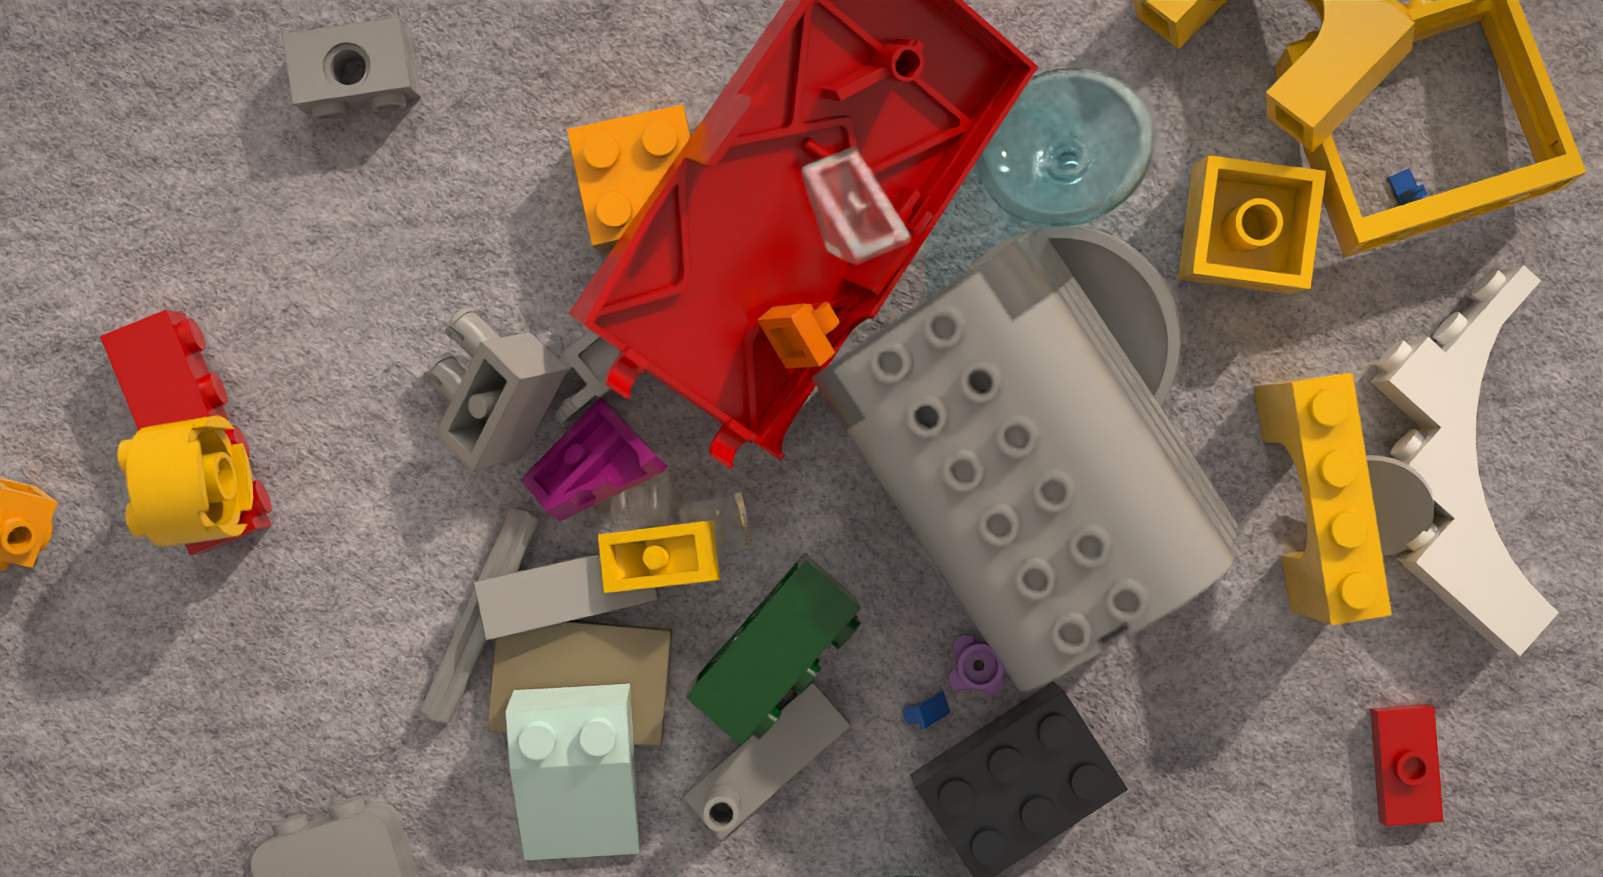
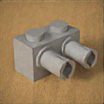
M471 307L464 308L450 319L449 323L452 326L446 327L445 331L451 340L455 341L472 357L467 370L457 362V359L451 353H444L436 357L428 365L427 369L430 371L424 373V380L432 385L450 403L436 434L475 471L522 458L568 368L530 332L500 337L479 316L477 311Z

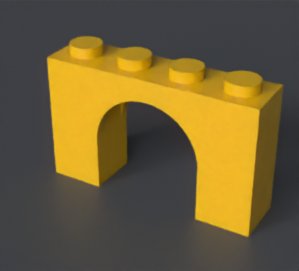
M1134 0L1136 17L1179 50L1229 0ZM1304 0L1315 11L1322 27L1314 43L1266 92L1267 118L1313 152L1411 52L1415 22L1412 20L1409 11L1397 0Z
M1353 373L1308 377L1254 386L1263 443H1281L1288 450L1299 476L1307 518L1306 549L1303 552L1281 555L1290 611L1329 625L1391 616Z

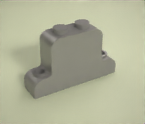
M362 796L349 798L327 808L329 815L308 822L306 813H302L273 823L271 826L274 835L254 851L250 862L253 877H419L398 812L394 807L385 802L376 801L364 804ZM441 873V874H436V875L429 876V877H452V876H447L446 873Z

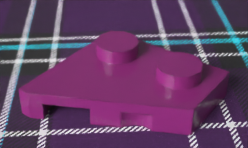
M600 398L520 480L545 511L560 522L661 474L668 466L619 413L603 398Z

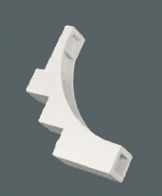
M1524 265L1501 271L1494 269L1485 275L1473 288L1471 294L1476 299L1462 314L1455 312L1449 316L1434 332L1433 338L1437 340L1436 343L1429 337L1411 339L1407 342L1401 339L1393 344L1378 361V366L1382 370L1371 381L1379 391L1421 427L1419 431L1412 429L1401 437L1392 448L1390 454L1395 457L1394 459L1415 469L1428 483L1434 498V517L1428 532L1423 530L1406 543L1409 549L1401 552L1396 559L1497 650L1518 656L1523 654L1559 612L1528 582L1511 559L1496 531L1485 502L1479 477L1476 452V413L1482 378L1490 351L1500 328L1541 282Z

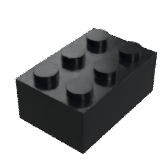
M1054 681L910 774L917 792L973 877L997 876L1128 790L1065 691Z

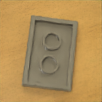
M571 620L496 638L487 732L507 733L506 709L513 690L630 684L633 743L636 745L661 747L672 629Z

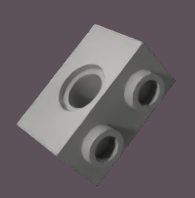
M399 16L282 34L292 104L307 115L312 114L314 120L329 121L342 119L349 115V108L369 105L371 111L374 112L396 111L406 107L405 100L421 98L411 29ZM357 59L364 60L366 71L363 78L353 85H344L342 82V71L346 64Z

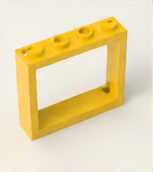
M1412 0L1403 6L1409 11L1412 20L1415 22L1413 42L1479 21L1481 22L1536 164L1362 218L1332 135L1330 134L1313 152L1303 146L1310 168L1326 171L1322 200L1344 258L1564 190L1586 173L1519 0H1437L1434 2L1432 0ZM1320 31L1308 32L1304 39L1287 44L1285 51L1274 67L1278 79L1314 43Z

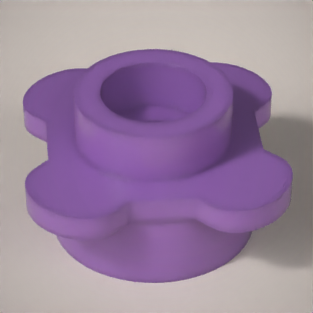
M969 634L958 636L952 644L956 658L954 669L948 674L950 685L957 691H964L969 687L974 690H983L987 695L991 696L1000 693L1005 686V681L1002 677L1004 667L989 644L984 641L974 640ZM977 659L984 662V667L981 670H976L973 667V663Z

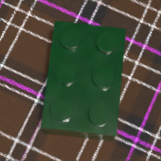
M804 552L691 681L686 698L740 746L751 734L758 740L761 739L781 716L782 712L779 708L782 703H780V700L787 692L792 689L799 695L819 673L822 667L818 665L820 662L818 657L831 643L838 650L860 626L861 622L856 614L861 607L857 598Z

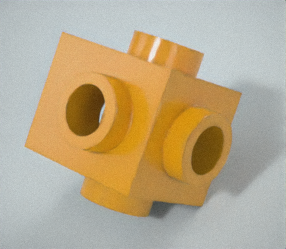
M1 477L0 570H7L10 563L33 568L38 553L44 550L52 535L51 520L58 502L37 486Z

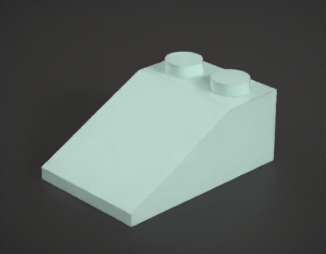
M630 684L513 690L506 709L510 774L524 861L640 854Z

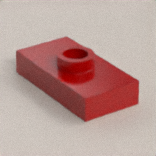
M1429 704L1370 708L1379 822L1385 826L1444 822L1435 707Z

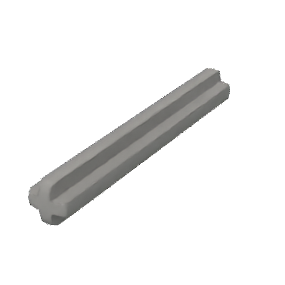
M513 507L509 510L479 580L518 572L540 523V517L521 507ZM475 591L471 595L421 708L422 715L437 723L447 724L453 719L487 642L483 633Z

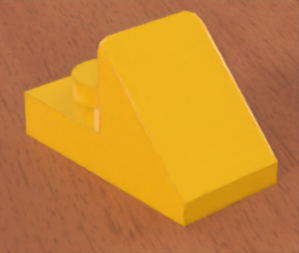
M714 521L598 534L604 593L720 580Z

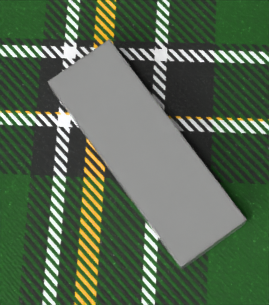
M600 553L473 582L485 640L658 600L656 587L604 593Z

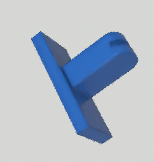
M1410 168L1388 177L1399 206L1421 200L1423 196L1428 195L1423 184L1417 185Z
M944 691L938 692L921 703L911 704L903 709V718L906 723H919L920 729H926L950 714Z

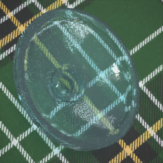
M1063 68L1034 75L977 160L976 164L981 181L990 197L998 206L1025 222L1042 226L1061 227L1095 220L1125 202L1144 179L1151 163L1154 146L1151 120L1147 109L1137 94L1122 81L1108 74L1091 69ZM1069 163L1077 165L1071 170H1060L1061 167Z

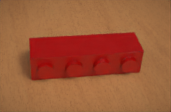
M165 309L100 336L138 431L144 427L210 416H222L228 420L223 405L228 403L226 390L217 374L214 372L209 373L201 351L206 349L203 334L197 323L192 318L187 319L185 313ZM233 426L234 429L225 430L224 432L228 436L231 445L243 443L249 458V447L240 429L237 426ZM252 479V509L240 513L238 524H247L244 532L235 537L185 544L189 556L212 551L272 526L267 513L272 511L271 501L265 487L259 480L253 481Z

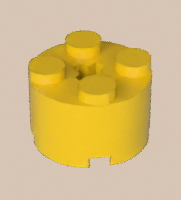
M210 416L144 427L134 435L133 439L121 441L118 447V462L121 470L127 476L130 502L126 507V522L134 537L146 536L157 546L171 547L235 537L244 532L247 524H238L242 511L252 509V474L243 443L231 445L228 436L224 432L225 430L234 429L227 419L222 416Z

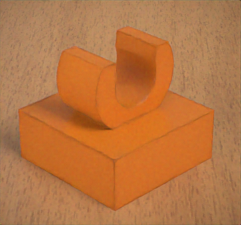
M824 302L816 310L813 309L811 304L776 306L769 309L757 320L785 368L820 367L835 354L825 335L832 331L840 321L829 302Z

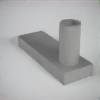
M813 680L799 695L795 694L779 709L782 712L781 716L761 739L758 740L751 734L741 746L735 747L684 792L682 798L720 841L851 726L849 720Z

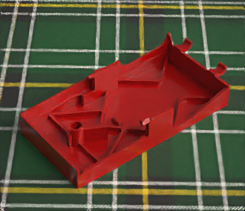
M786 0L568 313L621 351L606 374L605 384L628 400L633 383L641 373L646 371L723 424L711 441L709 454L728 468L732 469L734 467V456L737 450L747 441L750 444L752 442L756 443L775 458L782 461L785 457V454L782 452L784 436L816 386L811 378L829 366L852 330L863 321L875 318L1038 69V66L963 0ZM824 302H829L840 321L832 331L825 335L835 354L820 367L785 368L757 320L772 307L811 304L813 309L816 310Z

